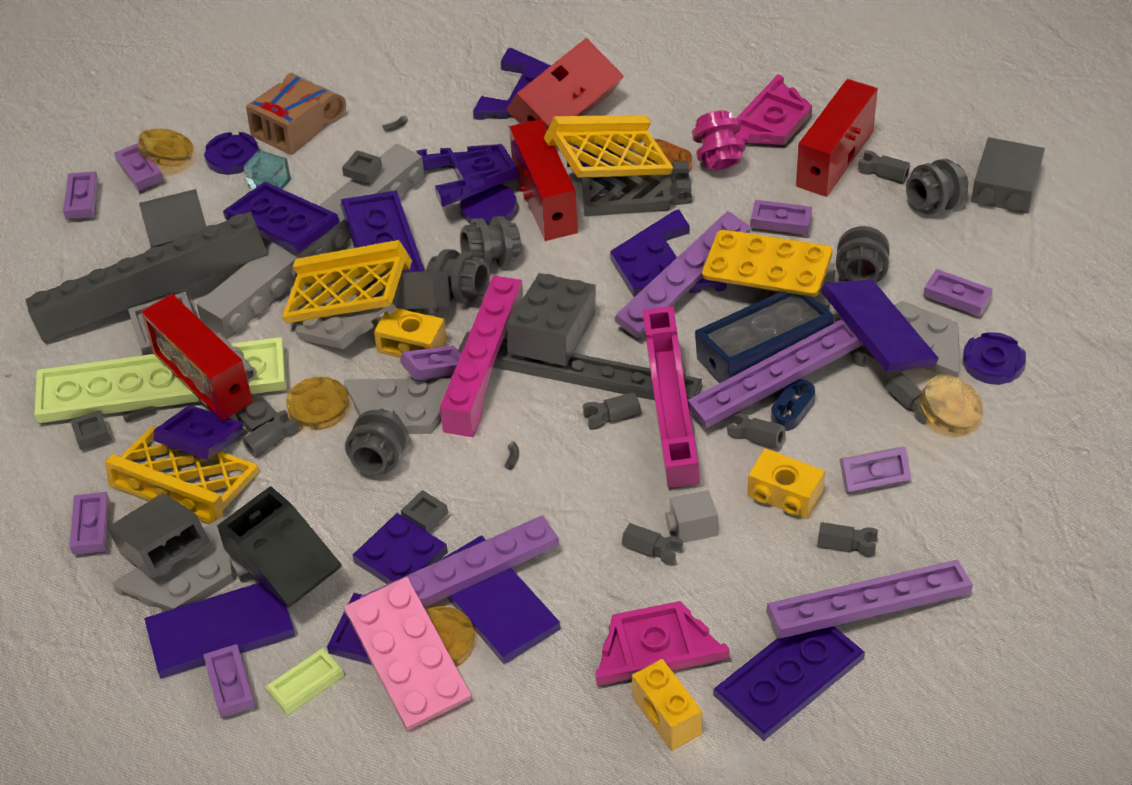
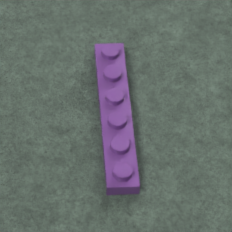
M727 211L616 314L615 322L638 339L645 333L642 310L673 306L703 278L702 270L719 230L749 233L751 227Z
M841 319L689 399V410L706 429L861 347L863 343L846 322Z
M541 515L405 577H408L423 607H426L558 547L559 538L545 517ZM393 581V582H391V583H389V584H387V585H385V586H382V587H380V588H378V589H376V590H373V591H371V592H369V593H367V594H364V595L360 596V599L363 598V597H365V596H367V595H369V594H371V593H373V592H375V591H378V590H380V589H382V588H384V587H386V586H388V585H390V584H392V583H394V582H396V581Z
M957 559L767 603L766 613L779 639L971 594L973 584Z

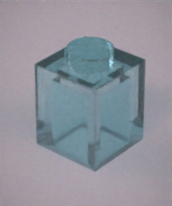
M258 150L244 166L248 188L251 189L256 188L264 181L284 189L291 180L287 158Z

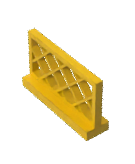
M647 115L554 116L544 136L548 146H558L577 178L668 175L673 170V166L648 131L652 122ZM571 145H577L580 147V149H577ZM606 148L620 155L621 158L606 151ZM631 148L636 152L644 155V157H641L628 149ZM584 149V150H586V151H588V152H590V153H592V154L598 156V159H596V158H594L593 156H591V155H589V154L583 152L582 150ZM647 157L656 161L659 165L647 160ZM602 158L615 166H610L600 160ZM626 158V159H628V160L634 162V163L637 164V165H632L631 163H629V162H627V161H625V160H623V159ZM579 160L592 167H583Z
M400 240L297 258L293 264L297 277L282 319L285 323H292L391 306L403 270L410 269L412 260ZM374 279L377 281V282L374 283L371 287H369L367 290H365V291L362 290L366 285H368V284H369L370 282H372ZM347 284H349L350 287L347 288L344 292H342L339 296L336 294ZM322 288L325 290L313 300L310 299ZM385 288L383 296L372 298L379 291ZM356 293H359V294H360V295H359L357 298H355L353 301H351V302H346V301L349 300L352 296H354ZM331 297L334 298V299H333L330 303H328L326 306H321L324 302H326V301H327L328 299H330ZM304 302L308 303L302 309L295 311Z
M151 426L121 456L112 454L105 461L109 486L148 501L161 493H165L195 513L200 521L208 524L224 517L223 510L259 473L257 464L222 451L209 459L217 461L219 464L201 467L200 462L208 460L196 458L192 454L174 457L173 452L181 450L168 448L164 444L148 447L147 445L154 438V429L157 428ZM169 453L170 458L151 461L150 456ZM146 457L147 463L138 464L132 460ZM192 463L196 465L195 469L179 472L177 466ZM172 467L174 473L165 474L157 470ZM229 471H244L242 475L228 477L227 475ZM222 473V479L205 482L204 476ZM199 477L201 483L191 484L183 480ZM221 488L227 489L222 496L211 491Z

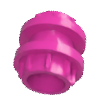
M725 110L706 113L696 120L695 128L691 132L693 141L703 145L696 151L697 159L703 162L705 168L709 170H722L737 165L741 161L742 152L746 149L744 140L735 138V134L741 130L739 120L733 118L732 113Z

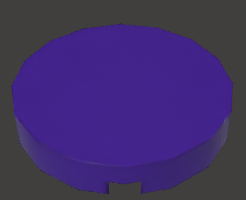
M226 132L215 136L205 146L206 151L204 153L205 162L209 169L218 174L225 175L239 174L249 170L260 157L258 142L253 136L244 132H239V135H232V132Z
M499 184L462 199L460 202L461 214L467 218L468 223L472 219L483 218L487 226L490 225L491 219L494 216H504L506 220H511L517 211V199L513 190L506 185Z
M982 333L981 337L969 339L964 346L962 364L966 372L976 380L986 384L1000 385L1010 383L1020 377L1025 368L1026 352L1024 348L1021 349L1018 346V341L1003 333Z

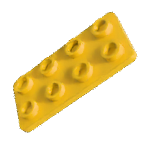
M719 230L703 267L702 275L704 279L815 297L819 294L833 251L829 245Z

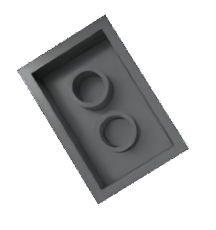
M538 273L507 323L508 353L566 366L595 315L596 285L585 283L581 280H571L556 277L552 274Z

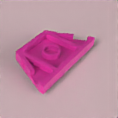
M777 74L736 118L740 122L741 130L735 134V138H741L745 143L785 145L812 115V105L805 98H802L794 87L788 88L784 84V77Z
M681 601L613 614L609 625V634L605 639L599 669L597 668L595 673L596 685L632 679L634 673L661 659L673 671L729 659L730 650L725 643L720 644L709 634V628L701 620L694 618L691 611Z

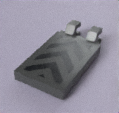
M674 161L671 164L673 170L668 175L582 177L584 216L670 209V204L692 203L688 161Z

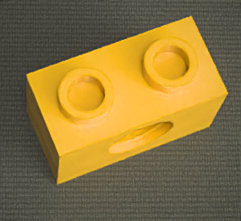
M396 308L391 315L384 312L374 330L377 352L400 358L402 352L443 347L447 341L444 319Z
M764 448L748 474L747 496L754 498L758 502L780 508L789 514L808 519L823 493L825 470Z
M663 659L632 675L633 700L671 751L702 734V709Z

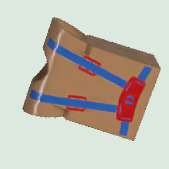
M289 73L284 78L282 84H276L246 105L250 134L268 145L293 155L324 129L325 123L330 124L340 119L346 109V100L343 96L329 89L316 85L294 73Z

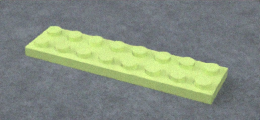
M282 337L231 344L233 347H238L244 353V358L257 371L254 380L248 383L251 394L286 390ZM154 354L38 369L34 416L37 423L78 418L100 410L102 414H110L142 408L146 409V407L150 406L153 408V406H169L198 402L200 400Z

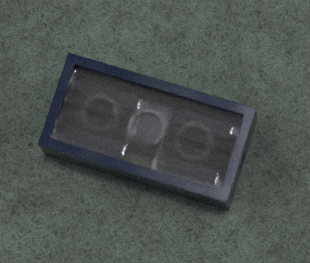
M779 292L695 330L697 360L720 382H723L834 324L833 314L811 296Z

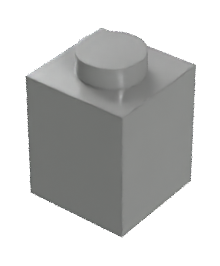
M709 490L670 498V512L665 513L669 532L674 531L676 537L683 540V543L717 536L718 514Z

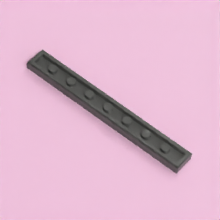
M466 332L458 349L460 353L463 351L470 332ZM507 339L503 340L493 368L620 394L635 392L637 397L655 401L650 368L576 353L572 354L566 366L509 354ZM684 375L687 401L700 393L702 387L701 378Z

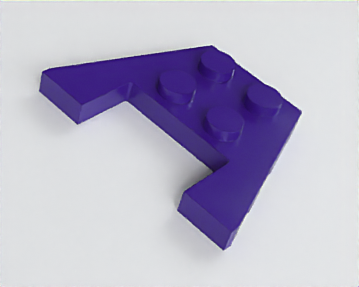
M508 47L500 61L501 70L521 73L522 75L508 100L481 96L473 110V118L475 120H484L485 115H497V119H508L511 114L506 109L516 93L551 65Z
M503 144L467 146V151L453 152L451 147L440 148V153L427 154V149L416 150L417 154L422 156L424 170L452 165L460 179L435 185L436 197L442 207L518 177L517 167Z
M679 209L674 210L610 251V260L633 297L640 293L677 258L667 240L690 234V225ZM702 278L689 290V293H699L701 288L715 287V291H723L727 289V283Z

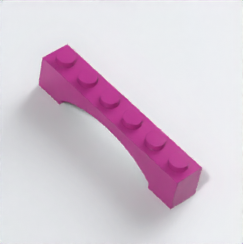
M493 275L440 405L444 433L474 437L482 416V406L490 374L499 348L507 334V323L523 299L522 280Z
M674 307L642 310L668 488L700 484L699 463L686 395Z

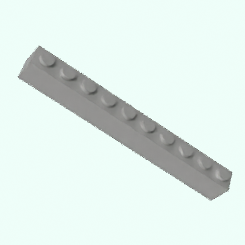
M396 143L380 156L382 167L369 183L351 179L319 205L338 214L340 223L298 254L278 244L271 243L266 247L267 255L246 263L196 303L200 320L213 332L221 333L226 339H229L294 285L297 273L293 269L295 259L334 252L351 238L340 206L341 199L396 190L399 198H401L424 178L422 156Z

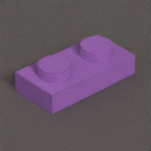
M140 143L114 153L117 163L138 191L164 181L162 172Z
M96 171L68 174L63 208L65 219L94 217L99 181Z
M755 200L750 227L808 235L813 207Z
M936 269L924 287L923 296L980 316L992 297L993 289Z
M454 345L402 352L400 363L414 380L451 376L455 371L461 353Z
M903 446L839 459L844 488L847 492L911 480L906 447Z
M107 492L74 495L70 549L73 555L106 551L110 503Z
M235 644L203 654L220 717L223 718L255 708L238 645Z

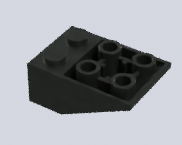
M271 486L217 525L224 550L288 608L342 567L339 560L296 508Z

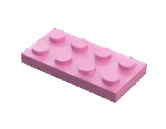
M408 577L344 606V611L406 731L471 700L469 690Z

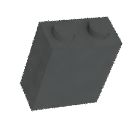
M988 137L974 180L971 202L1029 213L1045 148Z
M161 493L107 527L120 554L151 578L156 577L210 542L197 515L165 493Z

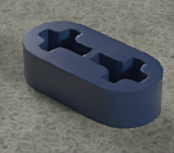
M798 379L789 384L771 408V422L783 425L785 431L795 429L814 404V385L804 379Z

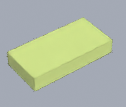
M321 648L265 686L269 697L288 716L343 678L344 672L326 650Z

